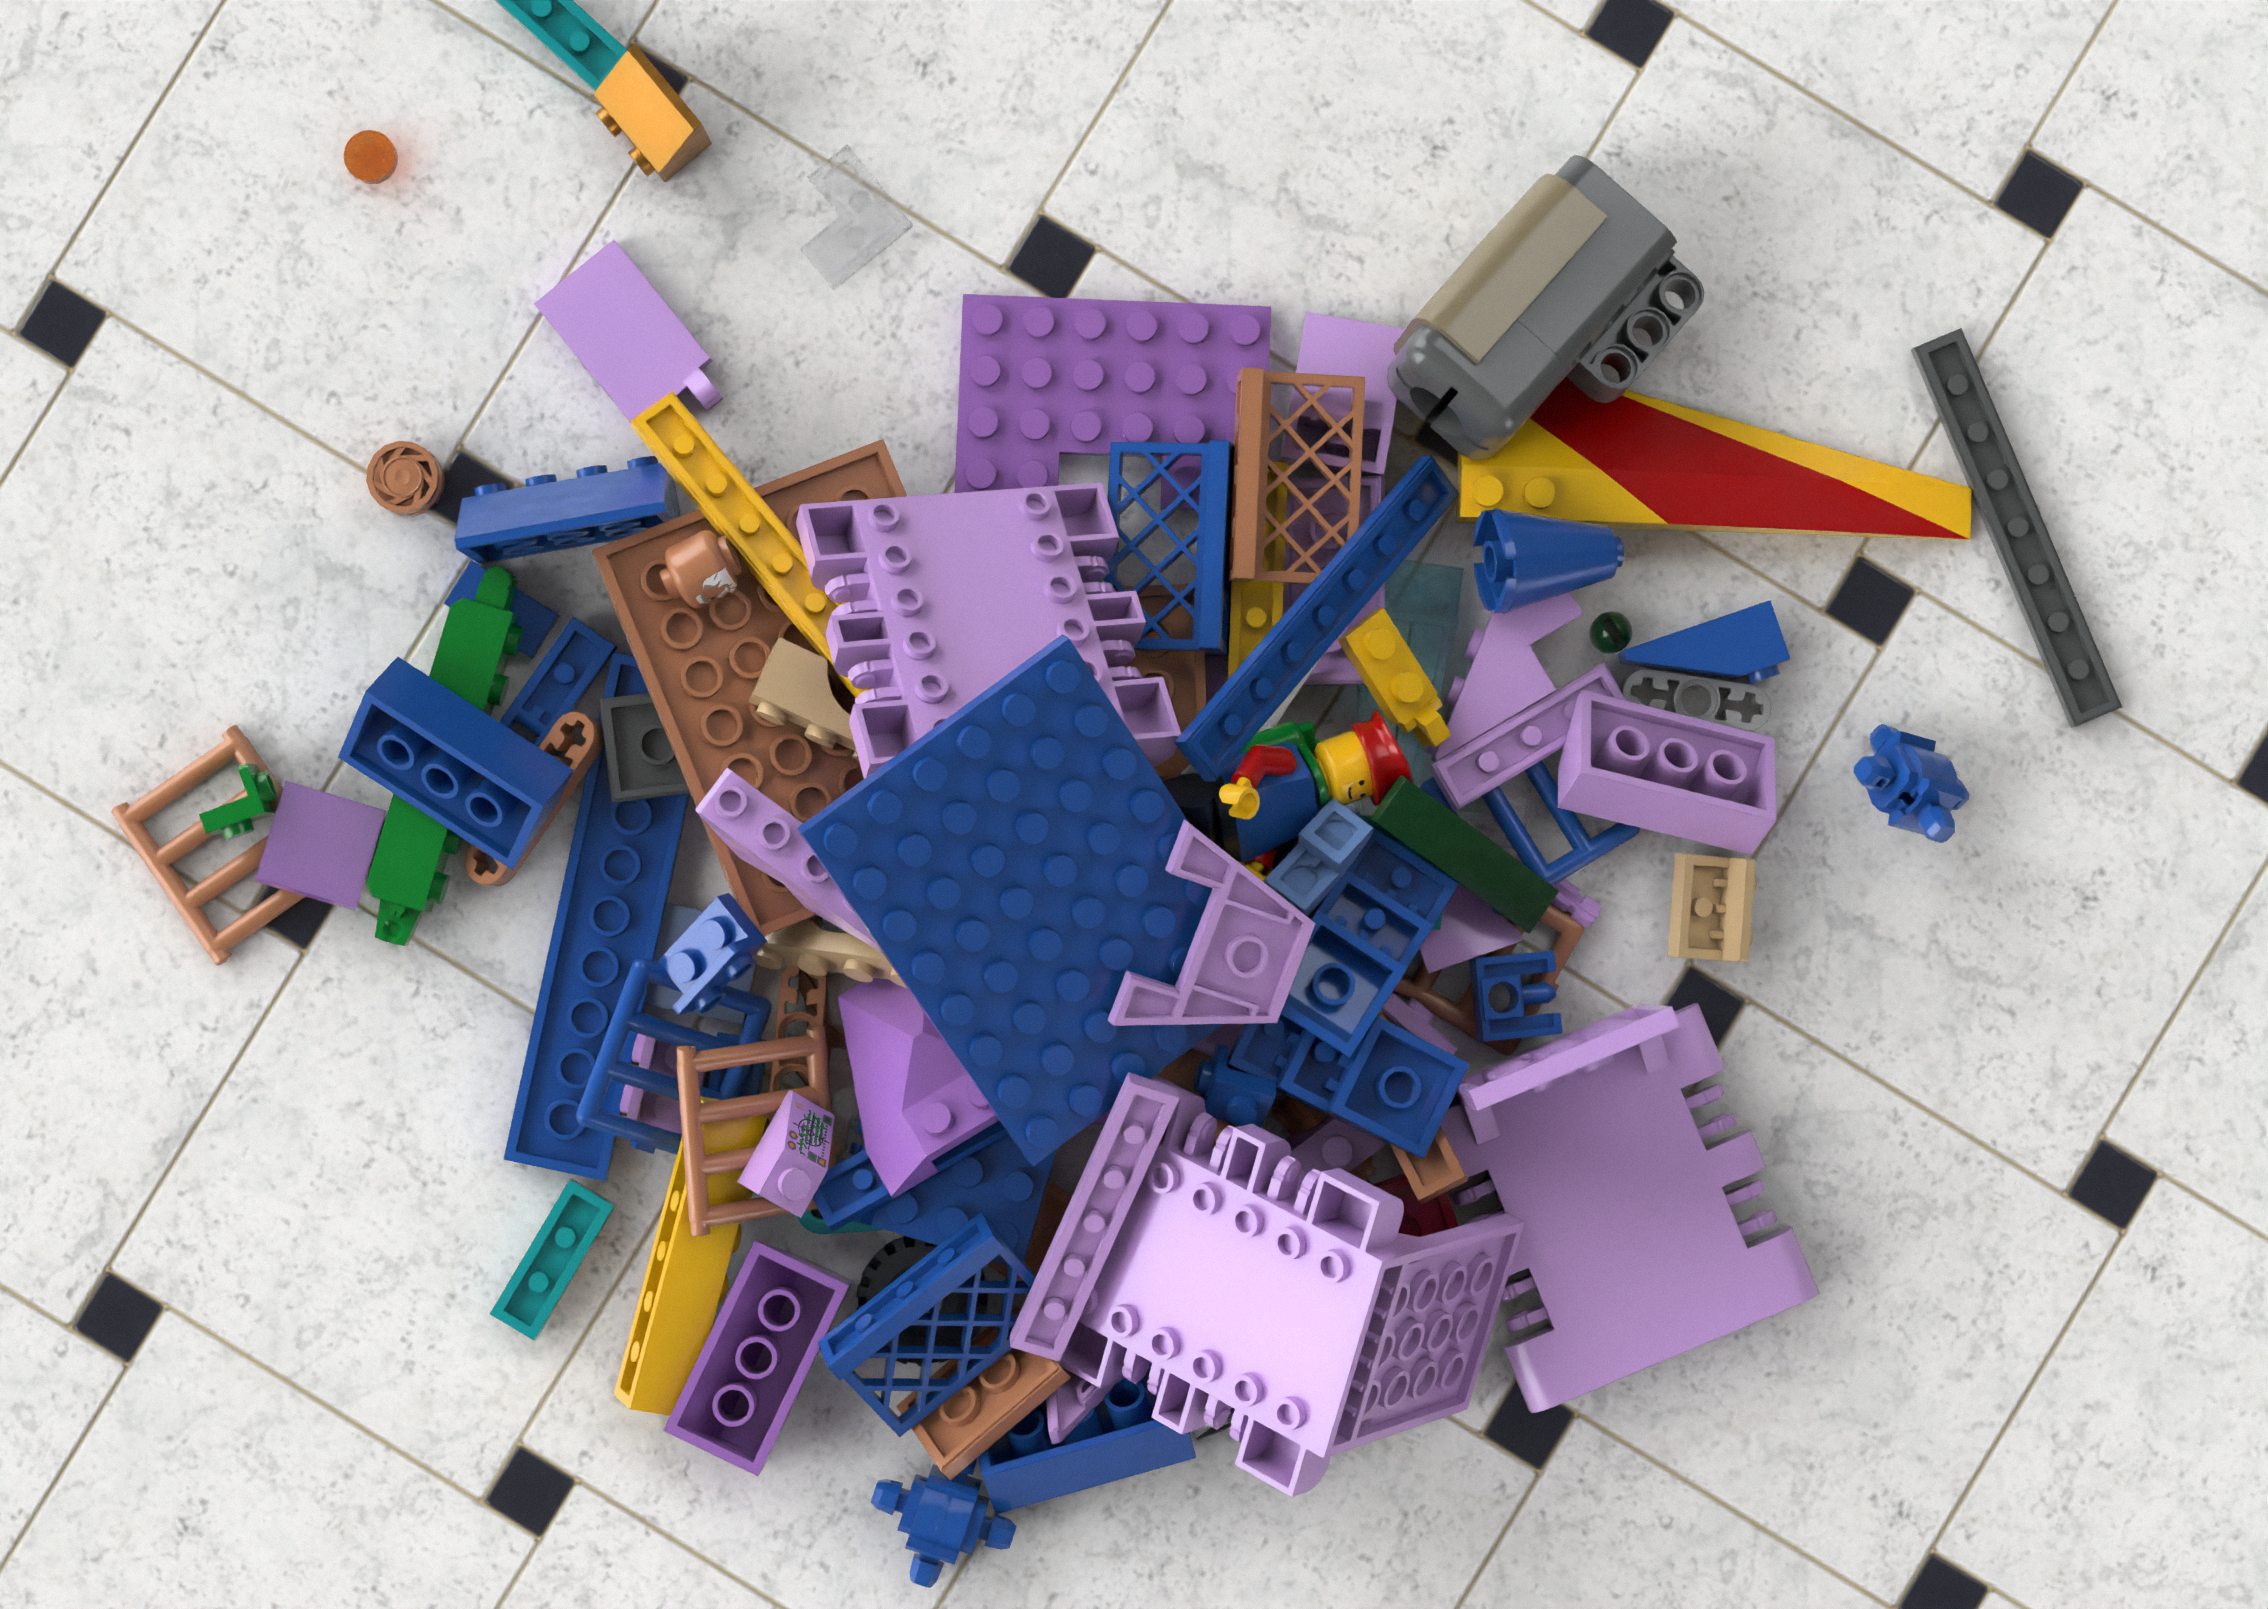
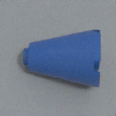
M1502 509L1482 511L1475 526L1473 547L1483 546V563H1474V575L1478 593L1484 607L1488 611L1495 610L1494 613H1508L1614 577L1617 567H1621L1624 561L1622 540L1619 536H1615L1612 529L1608 526Z

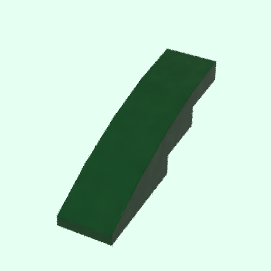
M1402 775L1398 777L1370 817L1371 820L1430 864L1460 883L1469 892L1486 902L1529 934L1559 893L1547 881Z

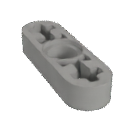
M1642 669L1630 674L1623 681L1620 688L1626 701L1639 704V698L1631 695V688L1640 686L1643 679L1650 680V689L1661 692L1669 691L1667 681L1675 682L1677 685L1671 695L1672 712L1749 732L1762 727L1768 721L1772 709L1767 693L1755 685L1650 669ZM1699 686L1708 693L1710 704L1704 714L1694 716L1683 709L1681 696L1686 688ZM1719 689L1727 690L1724 701L1740 702L1744 699L1745 694L1751 695L1752 704L1760 706L1759 714L1750 716L1748 723L1741 721L1742 716L1740 712L1725 709L1722 711L1723 720L1715 719L1714 717L1720 707ZM1652 699L1648 701L1646 706L1663 710L1667 701Z

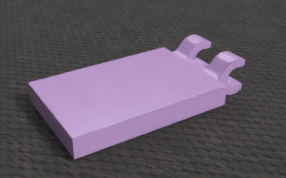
M612 240L534 303L630 423L632 419L671 391L677 396L688 387L707 411L723 399L701 371L712 362L710 356L615 240Z

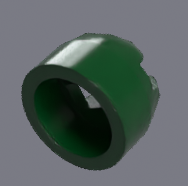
M1605 612L1592 622L1589 630L1590 640L1593 646L1603 653H1617L1623 650L1631 640V624L1624 615L1618 612ZM1610 619L1622 641L1615 644L1602 622Z

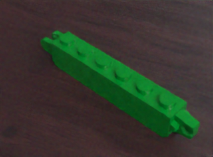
M496 565L493 568L489 567L488 571H484L485 575L482 576L483 581L479 583L474 601L462 598L450 605L429 674L430 678L467 700L489 716L492 714L494 705L501 707L505 700L510 677L503 674L509 655L513 657L518 655L525 632L524 627L516 625L519 615L510 612L515 594L513 589L517 588L516 585L519 583L516 581L517 577L513 576L512 571L508 572V569H503V566L498 567ZM394 793L366 885L372 896L380 899L375 938L396 945L408 946L423 913L432 912L434 903L442 904L450 881V875L444 874L449 854L456 855L458 853L463 838Z

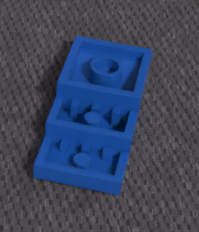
M1374 828V833L1364 848L1326 895L1311 920L1316 924L1281 1014L1350 1058L1408 969V965L1432 930L1434 923L1460 883Z
M1282 1014L1277 1023L1244 1024L1227 1058V1066L1240 1072L1277 1081V1091L1420 1159L1425 1158L1457 1092L1458 1086L1470 1065L1468 1062L1379 1016L1375 1018L1350 1058Z

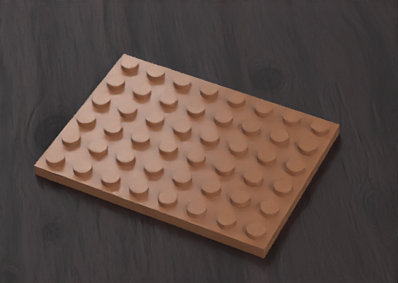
M884 439L754 488L800 545L801 541L796 526L800 504L907 497ZM699 509L593 549L591 554L696 807L701 803L726 768H728L800 822L805 823L864 779L860 762L852 757L854 750L836 742L833 748L820 745L804 735L806 728L787 720L785 726L770 722L756 713L758 706L748 702L771 650L779 637L817 655L819 654L739 557L743 573L737 575V587L732 593L701 608L691 607L682 596L673 600L669 595L660 575L661 570L668 568L665 559L667 549L671 545L703 530L712 531L717 537H721ZM827 666L828 681L833 696L839 705L851 715L853 705L856 704L855 697L833 670ZM702 819L735 901L764 937L817 915L806 909L783 883L740 859Z

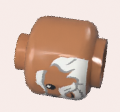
M709 530L700 531L671 545L665 553L668 568L660 571L662 581L671 598L675 600L682 596L685 602L693 608H701L732 593L737 587V575L743 573L738 556L727 536L717 537Z

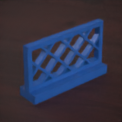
M1209 440V443L1111 442L1108 503L1118 535L1126 543V546L1118 552V540L1114 555L1106 562L1110 573L1103 578V581L1112 584L1115 591L1116 588L1120 592L1127 591L1117 580V566L1134 552L1148 567L1150 572L1130 591H1136L1137 595H1139L1158 578L1175 597L1154 618L1141 606L1145 620L1148 623L1144 626L1140 640L1133 647L1134 650L1205 652L1213 655L1229 654L1232 582H1228L1234 446L1231 441ZM1123 455H1144L1156 467L1135 489L1122 477ZM1153 455L1169 457L1160 464ZM1182 456H1201V475L1184 490L1167 470ZM1163 475L1180 495L1157 515L1141 498V495ZM1123 486L1129 492V494L1121 501V490ZM1200 489L1198 505L1191 497ZM1137 501L1153 518V521L1136 537L1130 540L1120 529V515L1133 502ZM1187 501L1199 514L1198 527L1186 539L1181 541L1164 522ZM1161 527L1176 543L1177 547L1155 567L1140 551L1138 546L1156 529ZM1197 541V554L1195 556L1188 548ZM1185 553L1196 565L1195 579L1179 593L1162 573ZM1192 593H1194V608L1186 601ZM1182 605L1193 617L1192 639H1171L1159 624L1176 608ZM1155 630L1163 639L1146 637Z
M981 1211L820 1339L818 1345L827 1368L840 1381L844 1379L881 1419L901 1437L1012 1349L1009 1336L1019 1314H1011L1014 1293L1028 1294L1036 1275L997 1233L993 1223ZM1000 1254L1008 1263L1006 1281L980 1280L982 1268ZM1017 1274H1018L1024 1281H1016ZM950 1293H968L965 1313H939L940 1302ZM978 1293H1004L1001 1314L975 1313ZM910 1325H927L924 1346H898L899 1334ZM937 1326H963L960 1346H934ZM973 1326H999L997 1339L988 1346H970ZM868 1358H886L883 1378H861L854 1369ZM896 1358H922L919 1379L893 1378ZM932 1359H958L957 1370L947 1379H929ZM874 1391H881V1398ZM891 1391H917L916 1403L898 1417L889 1407Z

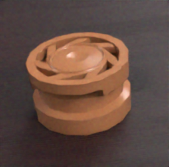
M396 441L384 445L373 455L367 467L366 482L371 496L380 506L399 516L415 517L427 513L426 511L430 507L438 503L444 492L445 476L441 464L431 452L413 442Z

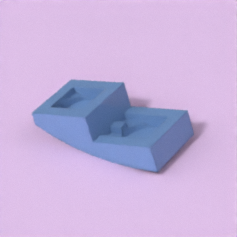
M1332 798L1299 833V843L1264 879V883L1308 917L1354 862L1374 833V828Z

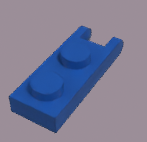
M572 617L499 722L510 729L515 722H518L538 736V739L533 744L539 747L556 721L562 715L574 711L618 647L575 617Z

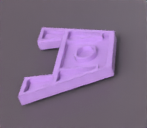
M1184 819L1165 870L1172 875L1211 887L1212 891L1176 985L1173 986L1126 970L1108 1021L1113 1026L1277 1023L1316 923Z

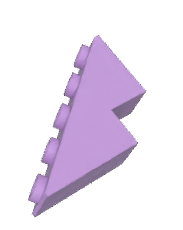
M1571 592L1504 614L1494 613L1495 610L1489 611L1491 614L1484 631L1474 628L1463 654V657L1471 660L1464 679L1458 676L1454 677L1444 700V705L1452 707L1445 723L1451 736L1437 747L1426 746L1424 749L1425 753L1432 755L1433 763L1556 690L1530 646L1583 614Z
M726 768L695 809L699 816L740 859L783 883L806 909L882 952L796 829L803 823L732 770Z

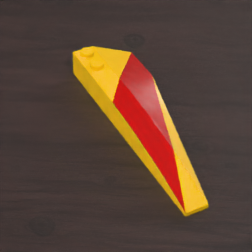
M1567 377L1563 379L1518 432L1492 458L1471 460L1458 452L1457 491L1460 495L1456 498V523L1476 524L1482 511L1502 509L1608 526L1613 529L1970 540L1972 488L1628 390L1613 402H1596Z

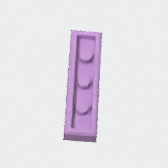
M1602 663L1427 766L1452 810H1459L1563 748L1576 701L1581 690L1626 700L1606 664Z

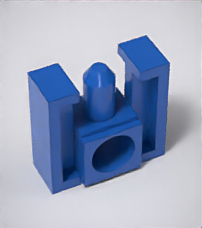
M1554 950L1469 959L1477 1041L1484 1042L1563 1034L1561 1013L1525 1016L1524 1005L1549 1003L1556 997L1555 987L1547 982L1525 985L1521 983V974L1556 971ZM1497 983L1503 984L1510 994L1509 1004L1502 1012L1495 1011L1488 1001L1489 991Z

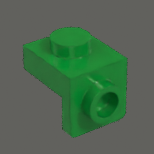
M246 763L238 766V771L248 796L199 814L206 834H223L225 841L254 831L252 822L276 813L272 801L277 799L273 780L267 770L260 771L256 764Z

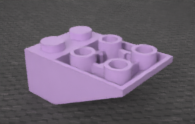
M1306 312L1295 373L1365 377L1361 476H1384L1397 397H1395L1388 386L1387 373L1390 363L1396 356L1393 350L1394 344L1405 329ZM1304 386L1312 396L1322 388ZM1294 387L1292 388L1287 419L1306 402ZM1330 387L1317 399V402L1336 423L1351 411V388ZM1311 406L1290 424L1292 429L1310 448L1331 430ZM1351 419L1341 427L1349 437ZM1284 433L1279 462H1288V465L1291 466L1304 453ZM1336 434L1331 436L1314 452L1334 474H1337L1349 463L1350 450ZM1308 458L1299 466L1300 468L1319 471Z

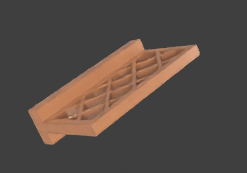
M1242 368L1237 373L1228 582L1249 583L1254 581L1311 584L1322 570L1310 556L1330 538L1341 549L1359 528L1365 377L1271 372L1260 368ZM1271 384L1292 385L1306 401L1286 421L1271 405ZM1304 386L1322 388L1312 396ZM1330 387L1351 388V411L1336 423L1317 402V399ZM1309 406L1331 428L1311 448L1290 426ZM1271 416L1279 427L1269 435ZM1351 419L1349 437L1341 427ZM1282 431L1304 453L1284 472L1268 457L1269 443ZM1334 434L1350 450L1349 463L1336 475L1314 453ZM1307 458L1328 480L1309 500L1287 478ZM1269 469L1277 479L1267 487V473ZM1349 471L1347 490L1339 479ZM1280 483L1302 505L1281 525L1266 509V496ZM1332 486L1347 501V515L1333 528L1312 505ZM1305 510L1326 532L1306 552L1285 530ZM1265 520L1275 530L1266 539ZM1345 524L1346 542L1337 533ZM1279 535L1297 554L1299 559L1286 571L1263 570L1264 548ZM1304 562L1313 573L1294 571Z

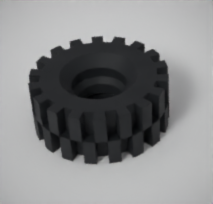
M907 1236L894 1239L886 1244L874 1255L862 1273V1278L857 1288L858 1307L856 1309L858 1310L938 1245ZM981 1270L980 1280L985 1281L984 1272ZM950 1293L943 1299V1305L939 1313H965L968 1293ZM978 1293L975 1313L986 1314L988 1293ZM927 1325L908 1326L899 1334L898 1346H924ZM937 1326L934 1346H960L963 1326ZM973 1326L971 1341L977 1336L981 1326ZM896 1358L897 1362L907 1364V1362L916 1363L918 1366L922 1364V1358ZM932 1359V1363H943L950 1359Z

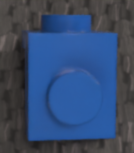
M1217 1044L1210 1061L1202 1060L1199 1064L1194 1081V1091L1201 1092L1200 1097L1205 1100L1206 1113L1213 1116V1118L1240 1126L1255 1124L1261 1127L1276 1098L1277 1081L1227 1068L1228 1047Z

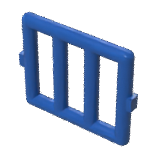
M1541 760L1524 771L1573 849L1547 864L1501 788L1497 786L1481 796L1521 862L1552 886L1635 837L1640 832L1639 827L1615 822L1616 824L1590 838L1575 812L1558 808V785ZM1434 777L1422 783L1420 789L1458 815L1456 811L1452 810ZM1491 907L1494 913H1496L1497 915H1502Z
M638 958L631 965L578 1107L576 1120L582 1126L630 1140V1145L635 1149L654 1154L655 1149L677 1155L682 1137L681 1134L601 1110L611 1080L679 1101L677 1078L619 1060L629 1031L676 1046H695L696 1051L755 1043L761 1040L772 1005L764 997L728 985L723 988L726 996L719 1005L748 1014L737 1043L639 1012L637 1010L648 981L679 992L681 991L660 963L646 958ZM751 1065L728 1068L719 1092L700 1086V1096L719 1100L739 1097Z

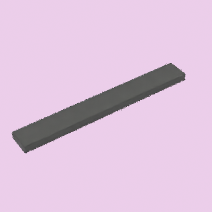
M1962 328L1914 347L1911 350L1966 482L1969 488H1972L1974 501L2070 727H2076L2122 708Z

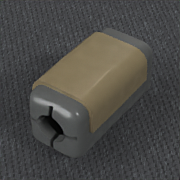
M1574 155L1568 159L1555 175L1545 174L1533 184L1414 317L1394 344L1393 350L1396 356L1388 367V386L1395 397L1421 420L1425 419L1431 424L1430 427L1461 455L1471 460L1490 459L1508 443L1565 377L1596 402L1609 403L1622 396L1700 308L1704 301L1703 285L1696 275L1673 256L1675 251L1672 248L1677 243V240L1672 232L1596 164L1583 156ZM1665 292H1674L1679 295L1683 301L1684 309H1678L1670 305L1666 299ZM1633 328L1645 330L1651 337L1652 345L1647 346L1638 342L1634 336ZM1602 364L1615 368L1620 377L1619 383L1611 382L1603 376L1601 372Z

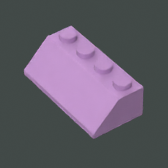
M1581 690L1576 701L1558 765V808L1752 855L1777 821L1775 738Z

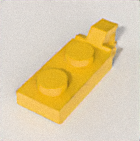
M1376 608L1337 638V641L1390 724H1397L1403 733H1409L1412 730L1422 747H1437L1451 736L1444 720L1437 712L1443 706L1439 697L1436 696L1438 695L1437 691L1384 608Z

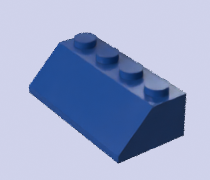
M398 656L365 691L338 755V758L511 870H514L558 804L574 771Z
M1152 1362L1149 1363L1145 1376L1137 1384L1127 1380V1378L1116 1383L1104 1396V1399L1060 1443H1051L1048 1432L1047 1402L1045 1399L978 1457L995 1515L1195 1459L1196 1454L1190 1432L1182 1435L1151 1417L1157 1396L1148 1391L1147 1388Z

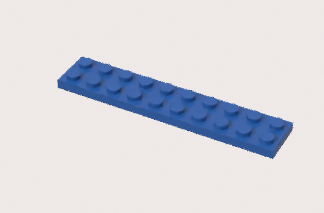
M613 652L603 699L649 693L634 656ZM600 710V714H599V719H598V720H599L600 723L602 724V716H601V710ZM605 743L601 752L588 769L503 1159L602 1181L608 1180L617 1136L580 1125L576 1120V1113L632 963L638 958L654 961L690 794L612 803ZM649 981L647 983V986L645 988L644 994L642 996L641 1002L637 1010L642 1013H644V1003ZM629 1031L619 1058L620 1061L633 1064L632 1052L638 1033ZM611 1080L601 1110L622 1115L620 1103L625 1084Z

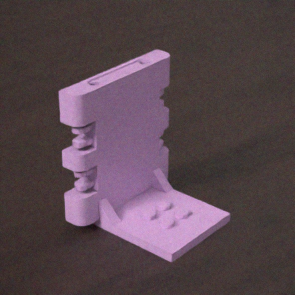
M1102 482L800 504L796 526L811 582L817 589L826 591L827 596L832 602L846 603L838 606L831 612L832 615L829 617L826 629V639L835 671L841 676L849 677L854 687L861 688L862 690L864 688L871 689L862 692L855 698L856 704L853 705L849 719L864 779L1062 634L1071 640L1151 765L1154 767L1162 764L1174 755L1177 749L1174 742L1181 735L1164 678H1143L1138 668L1130 666L1125 668L1122 666L1131 662L1136 657L1133 647L1140 640L1146 624L1137 592H1116L1112 584L1104 581L1101 583L1097 582L1110 573L1106 562L1114 555L1119 540Z
M1693 1003L1677 1011H1674L1672 1006L1637 1004L1464 1076L1454 1096L1456 1103L1449 1106L1442 1120L1441 1126L1467 1177L1483 1171L1486 1172L1488 1177L1486 1180L1454 1193L1452 1197L1456 1206L1473 1203L1491 1192H1494L1500 1209L1481 1214L1470 1219V1222L1467 1224L1506 1213L1525 1221L1513 1263L1507 1276L1524 1269L1527 1270L1528 1275L1507 1283L1501 1301L1512 1300L1520 1294L1534 1289L1541 1305L1511 1315L1505 1321L1509 1332L1520 1330L1547 1319L1549 1325L1505 1343L1502 1347L1528 1410L1531 1413L1544 1411L1804 1303L1820 1293L1792 1227L1785 1226L1745 1243L1743 1236L1765 1228L1777 1221L1774 1210L1759 1211L1740 1222L1735 1220L1730 1206L1758 1197L1765 1190L1760 1179L1725 1193L1722 1187L1762 1170L1766 1167V1164L1751 1129L1742 1130L1704 1146L1702 1140L1735 1126L1737 1122L1733 1113L1728 1115L1721 1114L1710 1119L1709 1122L1696 1127L1690 1109L1717 1101L1720 1096L1725 1094L1720 1083L1685 1097L1681 1091L1682 1088L1713 1076L1725 1069L1698 1003Z
M1157 1074L1153 1076L1151 1080L1178 1088L1180 1099L1059 1363L1062 1367L1093 1385L1102 1388L1118 1383L1124 1378L1137 1384L1145 1376L1149 1363L1152 1362L1147 1388L1148 1391L1157 1396L1151 1417L1182 1435L1198 1430L1206 1424L1218 1430L1227 1421L1231 1414L1230 1410L1234 1408L1231 1420L1232 1425L1229 1428L1230 1437L1241 1443L1235 1465L1291 1497L1308 1492L1319 1483L1327 1470L1332 1455L1467 1410L1525 1221L1506 1213L1422 1237L1401 1234L1398 1231L1404 1213L1402 1200L1341 1168L1322 1172L1313 1168L1305 1176L1297 1194L1295 1192L1300 1178L1301 1164L1297 1159L1291 1157V1147L1286 1140L1255 1124L1238 1127L1228 1125L1220 1133L1216 1140V1146L1212 1149L1216 1135L1215 1131L1217 1130V1121L1213 1116L1206 1113L1205 1100Z

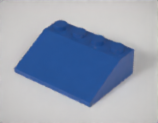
M648 456L627 461L628 469L608 472L606 465H598L576 470L577 478L557 481L555 474H547L525 479L526 487L506 490L504 483L476 487L474 489L475 496L462 498L454 538L456 550L479 564H486L619 540L681 516L675 481L655 456Z

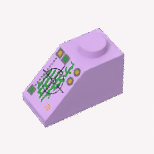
M789 1090L737 1182L801 1218L828 1170L835 1115Z

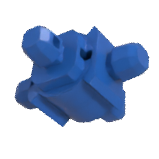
M1885 724L1877 726L1870 734V746L1874 755L1862 757L1854 766L1853 771L1861 785L1866 787L1871 803L1879 811L1889 814L1888 826L1925 835L1926 838L1935 842H1946L1955 833V821L1950 811L1960 809L1969 800L1970 795L1962 781L1958 779L1953 763L1945 755L1934 752L1936 744L1934 740L1899 731Z
M977 1458L951 1481L934 1464L928 1478L918 1474L915 1475L910 1490L902 1488V1482L889 1479L878 1480L871 1503L876 1509L893 1515L894 1511L902 1513L897 1530L909 1534L905 1549L917 1552L914 1553L909 1572L911 1582L931 1588L937 1582L944 1565L942 1561L955 1565L959 1551L972 1555L977 1538L985 1540L984 1546L1000 1550L1010 1548L1017 1526L1010 1519L998 1514H994L993 1518L986 1516L985 1513L990 1498L978 1494L982 1480L967 1476L974 1474Z

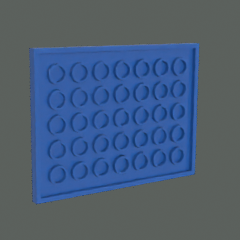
M1063 634L796 828L1032 1166H1035L1111 1109L1128 1072L1151 1079L1223 1025L1113 1026L1108 1021L1126 970L1173 986L1176 985L1212 888L1172 875L1165 870L1184 819L1187 822L1189 821L1071 640Z

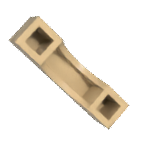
M779 637L771 650L748 702L758 706L756 713L770 722L785 726L787 720L806 728L804 735L820 745L833 748L836 742L854 750L852 757L859 762L849 725L851 715L839 705L830 689L827 672L828 659Z
M818 915L765 936L764 938L767 942L753 956L756 964L769 969H780L782 965H789L817 976H825L827 971L844 973L846 976L860 982H872L873 978L888 979L899 986L907 988L882 952L849 933H834L824 930L822 917Z

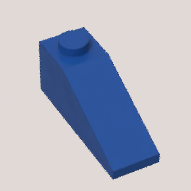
M1770 600L1625 649L1617 654L1620 664L1729 679L1748 675L1751 684L1779 675L1780 671L1777 664L1791 659Z

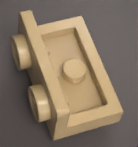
M1674 854L1667 957L1744 963L1748 961L1749 948L1753 940V930L1751 927L1752 904L1757 886L1754 859Z

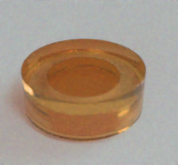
M364 130L353 135L347 142L344 149V163L348 171L357 180L366 184H378L392 176L397 167L398 154L394 144L384 134L374 130Z

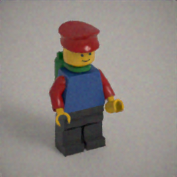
M1378 710L1373 712L1369 721L1354 723L1351 725L1350 731L1321 742L1318 738L1315 739V725L1312 722H1305L1299 725L1292 721L1285 722L1256 733L1216 781H1204L1198 773H1189L1165 780L1163 783L1192 826L1238 862L1242 861L1245 864V868L1264 882L1266 877L1262 874L1268 873L1278 850L1288 841L1299 836L1301 830L1318 814L1317 805L1319 807L1325 805L1334 798L1345 806L1369 797L1373 805L1377 807L1400 775L1414 783L1410 765L1403 750Z

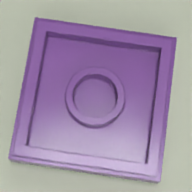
M285 781L254 881L356 911L386 810Z

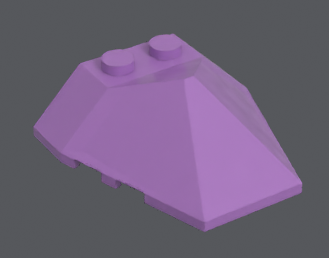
M873 978L872 982H860L838 995L866 1153L889 1194L894 1199L939 1172L932 1160L998 1122L999 1119L908 988L899 986L888 979Z

